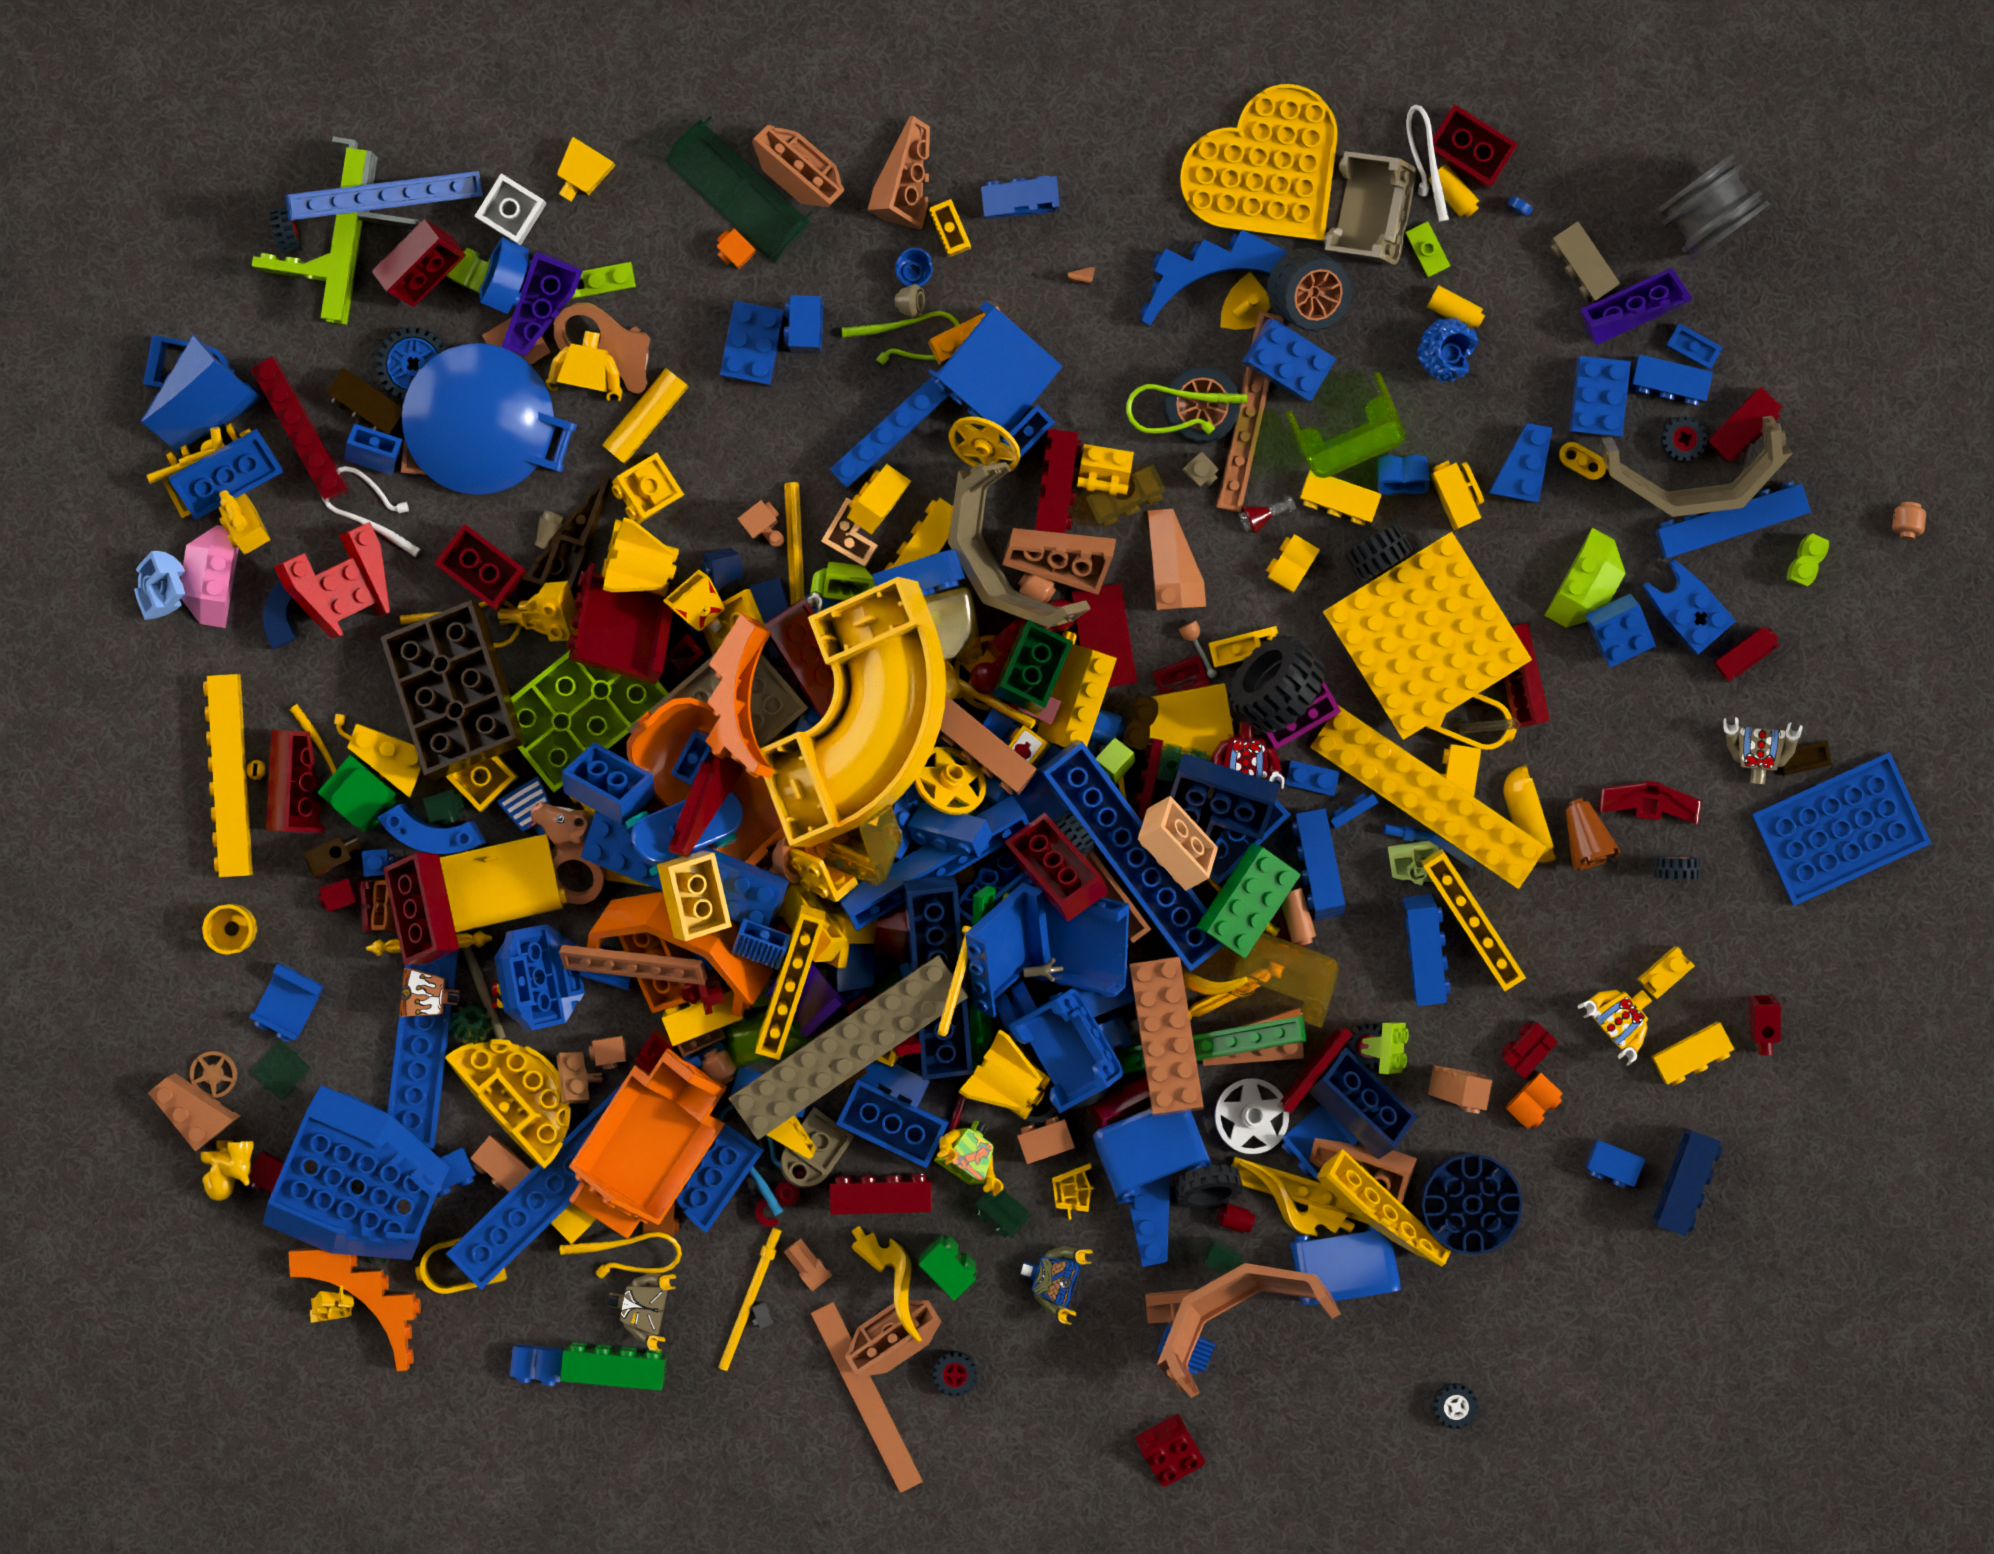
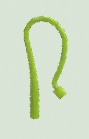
M934 311L923 314L918 318L893 323L843 327L842 337L882 333L934 316L948 318L954 323L955 327L960 324L951 314L943 311ZM895 348L881 352L876 358L883 366L888 361L890 354L918 360H936L934 355L914 354Z
M1145 384L1136 388L1130 394L1126 403V414L1131 424L1144 433H1167L1184 429L1194 424H1201V428L1209 435L1215 427L1209 421L1206 422L1198 418L1165 428H1146L1139 425L1131 413L1134 397L1146 389H1155L1172 395L1206 402L1247 404L1248 394L1197 393L1176 390L1156 384Z

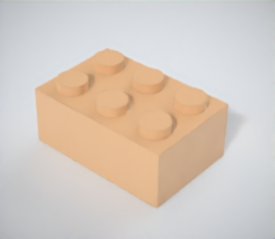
M1171 796L1149 807L1138 836L1142 847L1147 849L1156 858L1158 864L1163 866L1170 873L1174 881L1180 884L1185 891L1209 879L1218 847Z

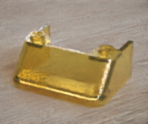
M888 804L859 825V827L813 846L817 857L822 859L825 864L869 884L878 886L888 876L902 843V831L898 827L892 805Z

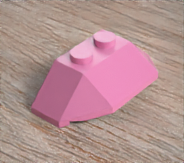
M216 525L186 545L183 562L185 572L181 575L180 580L183 584L185 595L181 599L200 624L226 628L239 547L234 549L227 535L231 534L230 531L226 532L223 526Z

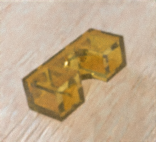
M1154 464L1130 475L1135 490L1134 494L1126 500H1119L1113 495H1109V492L1101 490L1085 497L1098 525L1103 523L1107 527L1119 521L1117 516L1125 512L1127 516H1130L1140 511L1139 505L1147 501L1152 505L1164 499L1162 494L1166 493V489Z

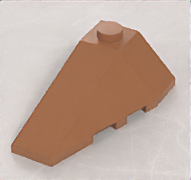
M914 116L909 117L874 185L868 211L884 221L922 229L928 209V197H923V182H929V174L925 173L923 160L929 157L930 126Z

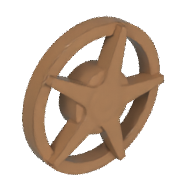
M208 1051L199 1055L192 1063L190 1080L197 1088H199L198 1082L205 1081L210 1084L212 1094L200 1089L201 1092L210 1098H219L229 1093L235 1086L237 1068L233 1060L225 1053ZM209 1055L222 1057L217 1064L211 1065L203 1059V1057ZM225 1060L231 1066L232 1078L224 1075L222 1065ZM200 1062L204 1068L203 1076L195 1079V1067ZM222 1080L231 1082L225 1091L216 1094L219 1082Z

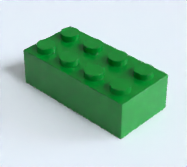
M1251 843L1196 927L1234 954L1246 959L1301 874L1265 848Z
M941 1234L920 1254L918 1265L955 1301L976 1280V1262L969 1254L965 1253L962 1255L959 1252L958 1243L950 1235L945 1238Z
M572 1342V1345H567L563 1351L560 1381L661 1391L665 1384L667 1355L662 1354V1350L659 1352L647 1349V1352H637V1348L631 1346H622L620 1350H613L612 1345L597 1344V1347L591 1348L587 1347L585 1342Z

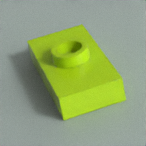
M1428 221L1405 233L1427 278L1450 267Z

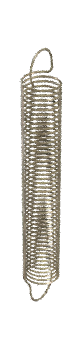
M1509 719L1508 721L1498 720L1497 722L1461 723L1462 725L1459 726L1462 729L1459 732L1471 733L1514 728H1509L1511 722H1513L1512 719Z

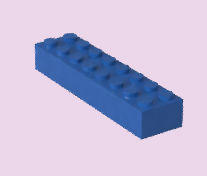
M596 811L580 858L663 891L659 875L652 877L649 869L656 865L645 862L634 850L631 842L632 829H628L626 824L622 826ZM707 846L690 853L702 850L715 853L730 919L742 923L745 918L770 928L774 926L789 883L788 879Z

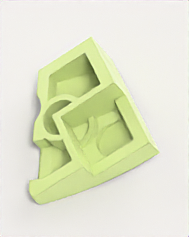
M1430 841L1389 846L1388 852L1392 877L1400 880H1411L1414 884L1423 885V882H1433L1421 862L1423 861L1422 858H1428L1439 851V847Z

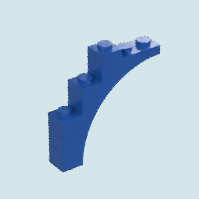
M1241 230L1239 235L1234 233L1228 245L1229 248H1232L1231 252L1203 239L1201 245L1196 243L1190 254V257L1194 258L1193 261L1165 248L1163 254L1157 253L1152 264L1153 267H1156L1154 274L1162 277L1161 281L1155 280L1150 291L1154 296L1150 304L1144 303L1139 313V316L1143 317L1141 323L1150 327L1156 315L1175 294L1199 279L1229 271H1251L1270 275L1272 268L1277 264L1276 262L1288 252L1244 230Z

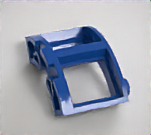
M398 804L377 817L386 830L397 840L409 847L427 853H458L487 843L486 838L475 821H468L463 825L453 828L436 827L418 818L406 804Z

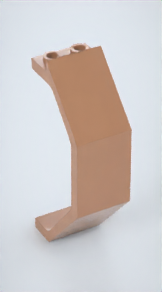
M1244 1263L1182 1299L1157 1366L1173 1384L1176 1383L1181 1393L1185 1391L1192 1398L1200 1394L1189 1372L1188 1362L1202 1328L1207 1321L1259 1292L1317 1299L1333 1319L1341 1313L1331 1293L1317 1275Z

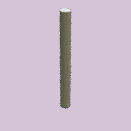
M471 946L461 948L495 1038L503 1039L506 1036L496 1009L492 1008L493 1002Z

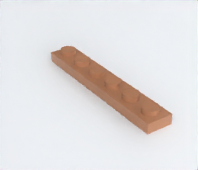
M562 945L559 951L564 969L700 985H705L708 978L703 960Z

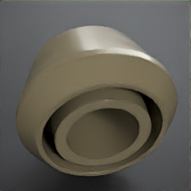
M917 284L900 289L899 293L895 295V307L904 315L918 318L925 308L924 290Z

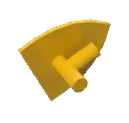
M1251 272L1241 278L1226 297L1221 312V328L1233 330L1253 328L1256 326L1258 312H1268L1272 307L1269 303L1267 292Z

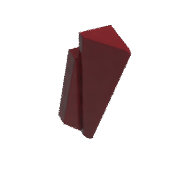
M715 756L712 765L702 761L675 827L676 831L669 845V852L683 857L689 856L742 774L743 769L737 761L728 757L721 759Z

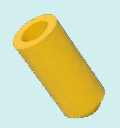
M1444 164L1438 170L1444 199L1460 218L1464 214L1468 218L1479 209L1476 205L1479 200L1448 164ZM1430 177V178L1428 179V181H1429L1430 184L1432 185V180H1431V177Z
M1439 285L1427 305V308L1448 319L1458 318L1462 323L1465 322L1466 327L1479 328L1485 317L1481 313L1483 308Z

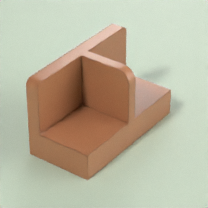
M1195 1289L1146 1293L1148 1323H1173L1182 1299L1194 1292Z

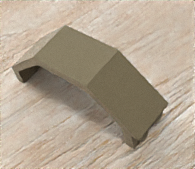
M1773 416L1762 417L1764 448L1732 483L1666 491L1620 463L1619 450L1612 436L1602 437L1603 459L1610 476L1672 517L1744 508L1793 453L1786 443L1785 431H1781L1780 423H1776Z
M994 461L986 466L979 464L972 469L958 471L948 544L952 550L956 549L960 564L982 603L1048 628L1073 622L1089 611L1091 608L1086 600L1057 608L1015 591L1010 586L982 537V523L986 492L991 484L1011 471L1006 462L996 464Z

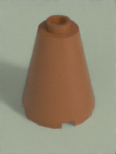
M1581 798L1568 803L1569 807L1565 812L1574 871H1577L1578 868L1582 871L1607 863V857L1611 855L1613 859L1621 855L1620 848L1590 802H1584Z

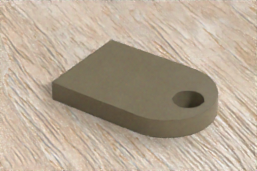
M815 1107L802 1123V1127L816 1146L814 1156L808 1159L786 1146L780 1159L782 1174L789 1183L799 1188H812L822 1183L855 1137L846 1129L836 1125V1122ZM800 1166L805 1170V1177L803 1179H797L793 1176L792 1169L794 1167Z

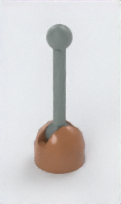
M1194 620L1178 630L1185 640L1193 641L1208 670L1207 676L1214 679L1217 676V671L1212 669L1197 640L1200 634V627L1197 621Z

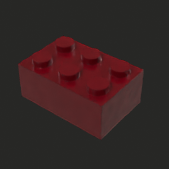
M1455 104L1433 136L1435 157L1487 190L1492 187L1518 143Z
M424 219L415 226L414 230L403 241L397 244L396 248L385 259L380 261L372 273L388 293L415 307L466 254L450 234Z
M465 523L434 562L436 566L496 611L502 607L521 582L523 574L528 572Z

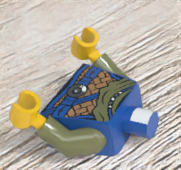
M1062 1246L1048 1250L1046 1255H1041L1038 1265L1025 1261L1023 1263L1020 1276L1034 1280L1031 1288L1034 1292V1298L1045 1311L1057 1317L1061 1323L1071 1325L1072 1323L1066 1319L1067 1315L1076 1316L1075 1311L1066 1308H1069L1081 1265L1092 1263L1085 1260L1086 1253H1093L1090 1249L1080 1250Z

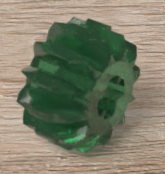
M467 1001L463 1007L457 1005L454 1013L450 1015L449 1021L451 1023L449 1030L454 1032L455 1039L463 1038V1044L467 1043V1040H471L473 1045L477 1043L478 1039L484 1041L486 1035L491 1031V1015H486V1007L479 1009L477 1002L473 1006H470Z

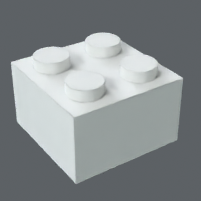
M500 174L475 214V217L506 238L521 245L547 203L510 178Z

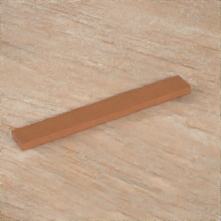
M1259 311L1252 344L1266 320L1274 318L1283 324L1284 318L1280 315ZM1246 367L1241 394H1248L1247 404H1239L1240 412L1233 426L1216 508L1241 513L1270 383L1269 380L1249 367Z
M834 1301L811 1312L899 1492L902 1493L922 1483L923 1480L871 1376L858 1378L845 1358L847 1351L850 1349L852 1338Z

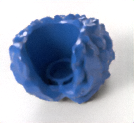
M1458 318L1434 321L1423 332L1424 336L1421 338L1420 347L1417 349L1418 360H1420L1424 370L1429 372V377H1435L1440 383H1443L1445 380L1452 382L1456 378L1464 377L1466 373H1469V363L1466 357L1473 354L1479 340L1475 330L1466 327V323H1462Z

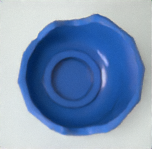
M910 248L902 252L895 263L896 277L905 287L912 284H917L920 287L928 282L933 272L931 256L921 248ZM910 266L917 267L919 270V274L915 272Z

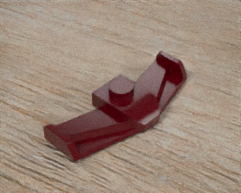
M1645 781L1644 783L1601 788L1598 813L1636 808L1635 817L1661 820L1663 811L1699 825L1702 800L1661 785L1660 782Z

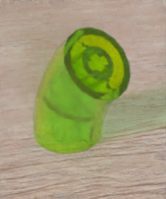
M767 1009L726 1025L729 1051L736 1068L772 1059L755 1053L756 1043ZM794 1018L782 1054L798 1048L811 1039V1037H803L799 1032L801 1026Z

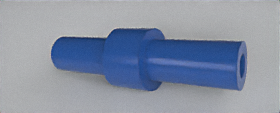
M1385 824L1383 834L1402 837V840L1410 842L1414 840L1431 841L1434 834L1416 830L1415 827L1407 825L1398 827Z

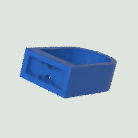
M153 335L143 384L162 389L165 383L160 381L168 344L186 348L189 342ZM207 346L219 358L221 364L236 375V370L231 369L225 355L217 349Z

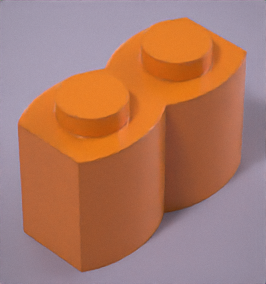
M1539 1071L1505 1108L1527 1129L1531 1126L1535 1129L1544 1120L1542 1116L1544 1112L1548 1109L1554 1110L1561 1103L1562 1099L1560 1096L1563 1093Z

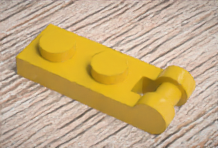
M1274 626L1208 643L1214 668L1243 661L1252 654L1256 647L1259 648L1261 646L1259 638L1266 637L1267 640H1272L1278 634L1277 627Z

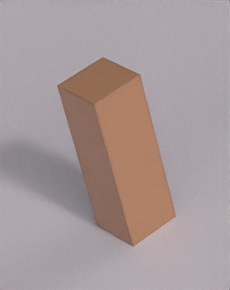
M721 1027L677 1044L682 1057H685L690 1053L692 1054L726 1038V1035Z

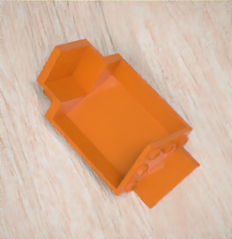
M668 1048L651 1073L635 1065L569 1165V1168L576 1173L575 1178L580 1181L569 1201L628 1239L640 1221L646 1224L651 1221L659 1225L725 1124L711 1112L727 1086L709 1077L692 1063L684 1061Z

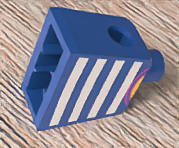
M540 776L535 777L497 800L499 805L523 832L533 827L537 835L546 834L543 828L531 819V810L535 803L544 802L552 805Z

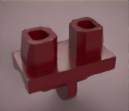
M715 969L706 971L708 978L705 985L687 983L681 990V996L686 1002L696 1004L701 999L706 1015L713 1013L712 1005L725 1002L721 986H718L721 984Z

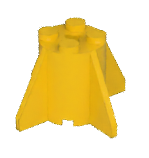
M625 517L623 521L615 519L612 538L608 547V556L604 560L603 569L600 574L602 578H605L603 590L609 592L646 591L665 597L669 587L667 580H672L676 571V565L672 563L676 562L679 549L663 544L632 519Z
M999 1030L991 1048L983 1057L984 1061L981 1066H977L973 1075L962 1086L959 1093L969 1099L1008 1108L1025 1120L1033 1108L1031 1105L1033 1103L1038 1105L1045 1093L1041 1090L1047 1088L1051 1078L1038 1068L1022 1043L1016 1044L1011 1033L1006 1034Z

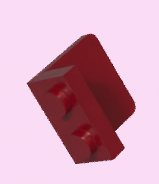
M1179 1413L1135 1437L1145 1459L1163 1487L1172 1484L1205 1464L1202 1454L1190 1436Z

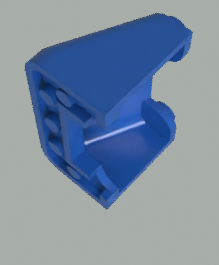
M1075 989L1064 992L1009 1025L1012 1036L1016 1041L1022 1044L1030 1042L1055 1085L1050 1090L1049 1099L1059 1113L1108 1088L1123 1075V1069L1082 996Z
M1152 1109L1105 1126L1097 1130L1093 1135L1098 1156L1118 1204L1134 1201L1140 1193V1186L1185 1168L1187 1171H1195L1197 1168H1207L1209 1165H1212L1191 1111L1153 1117Z
M1370 1225L1369 1229L1365 1230V1232L1322 1239H1310L1309 1234L1295 1236V1241L1290 1242L1294 1271L1317 1275L1331 1293L1334 1301L1401 1290L1393 1242ZM1299 1297V1302L1303 1306L1320 1304L1317 1299Z

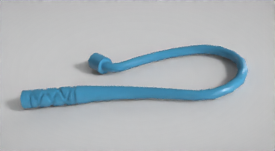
M731 1103L722 1110L718 1116L720 1120L723 1121V1117L727 1112L735 1108ZM767 1136L771 1160L776 1166L780 1167V1161L777 1160L773 1138ZM752 1167L749 1174L755 1181L759 1191H761L760 1193L765 1201H767L771 1211H773L774 1216L781 1214L783 1209L778 1204L777 1199L760 1174Z

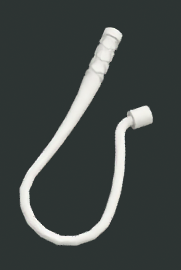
M1414 105L1407 114L1406 130L1410 148L1422 178L1418 194L1420 196H1427L1429 184L1427 183V176L1420 161L1412 133L1411 121L1415 110L1422 114L1426 125L1432 189L1439 216L1438 219L1439 222L1447 221L1449 217L1436 165L1430 119L1422 106Z
M347 466L338 468L340 472L354 473L368 483L389 510L398 511V513L409 511L407 502L398 503L397 506L391 505L380 488L358 469ZM322 497L326 507L334 513L361 524L370 522L374 531L383 535L414 557L420 552V548L408 540L406 541L395 532L358 515L337 509Z

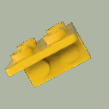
M795 848L789 850L792 857L791 863L798 871L801 878L800 883L806 891H811L822 898L838 902L858 885L855 876L824 864L822 859Z

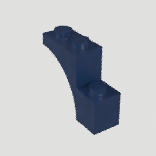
M732 548L703 554L704 562L701 564V570L711 579L717 592L730 582L742 578L740 554ZM681 617L678 618L680 629L684 633L689 634L692 638L701 636V631L695 630Z

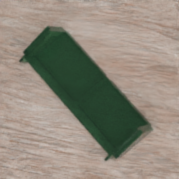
M711 116L704 122L700 119L674 143L665 161L769 260L776 263L806 231L811 223L809 218L813 211L811 210L804 217L707 127L712 118Z

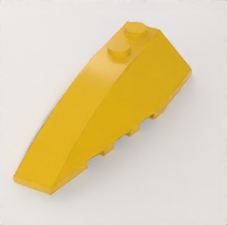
M1341 1149L1322 1166L1316 1178L1343 1205L1347 1206L1372 1228L1428 1261L1441 1267L1446 1263L1451 1250L1438 1242L1434 1235L1344 1149Z

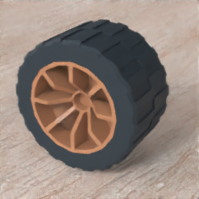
M1311 248L1295 249V251L1288 252L1276 262L1277 264L1272 268L1268 278L1267 296L1269 297L1270 305L1278 315L1303 330L1319 331L1337 323L1345 314L1351 302L1352 282L1347 270L1339 262Z
M1197 366L1183 371L1169 386L1172 389L1188 392L1238 394L1235 383L1233 384L1228 375L1208 366ZM1169 393L1165 394L1163 405L1165 419L1169 426H1175L1198 418L1206 422L1209 421L1215 427L1209 435L1201 428V424H1194L1174 431L1179 438L1192 444L1213 443L1223 438L1236 423L1240 412V405L1238 403L1206 402Z

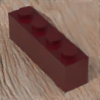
M271 730L266 830L325 833L324 824H320L319 813L322 810L321 804L317 802L315 787H318L317 777L313 776L312 770L314 757L310 732Z

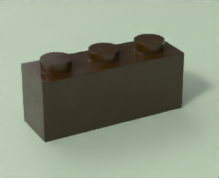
M345 368L341 369L326 392L332 396L329 401L341 409L344 405L352 410L351 416L362 423L366 419L373 424L371 427L373 430L392 436L402 421L403 408Z

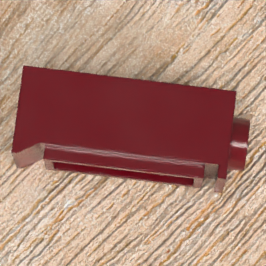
M1765 626L1761 627L1713 661V664L1726 682H1731L1733 677H1738L1773 652L1772 647L1774 649L1779 648V645L1776 643L1779 639L1771 628L1767 630Z

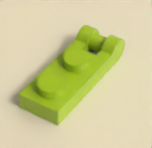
M628 262L583 271L580 280L584 281L585 288H576L575 294L571 299L635 288L632 263Z

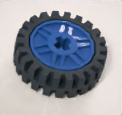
M417 327L400 329V331L394 332L389 338H386L378 351L376 368L379 379L389 393L404 401L407 390L418 371L434 356L448 350V347L439 336L429 330ZM411 359L415 361L417 359L420 360L418 362V366L420 367L418 370H409L411 366L409 361Z

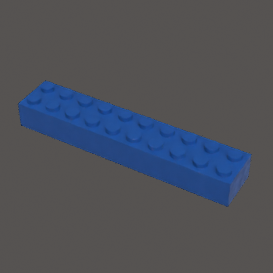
M1075 740L1037 770L1065 810L1071 812L1081 822L1082 826L1085 827L1094 842L1096 852L1173 956L1180 957L1183 969L1191 972L1223 947V945L1196 927L1207 909L1191 888L1185 891L1180 884L1174 881L1170 873L1158 864L1156 858L1147 849L1142 847L1138 836L1143 822L1084 742Z

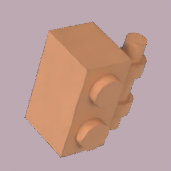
M760 500L737 518L755 541L764 535L774 547H779L783 544V535L779 531L771 529L779 523L776 519L779 513L770 502L764 504Z

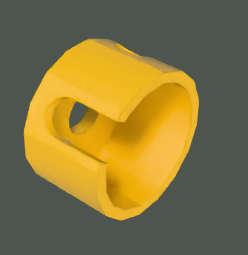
M220 905L211 910L204 919L202 927L203 937L208 946L217 953L225 955L239 953L250 947L255 940L257 933L256 920L251 911L242 905ZM230 921H234L239 925V932L235 936H230L225 931V926Z

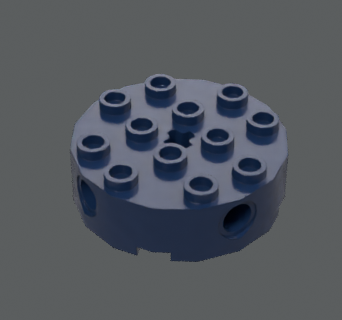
M1466 1152L1449 1156L1433 1167L1423 1183L1420 1198L1423 1221L1436 1240L1454 1252L1475 1255L1494 1251L1511 1238L1520 1224L1523 1203L1519 1184L1507 1167L1488 1155ZM1470 1198L1471 1200H1473L1474 1198H1476V1200L1474 1201L1476 1207H1468L1466 1209L1468 1205L1466 1202L1467 1199Z

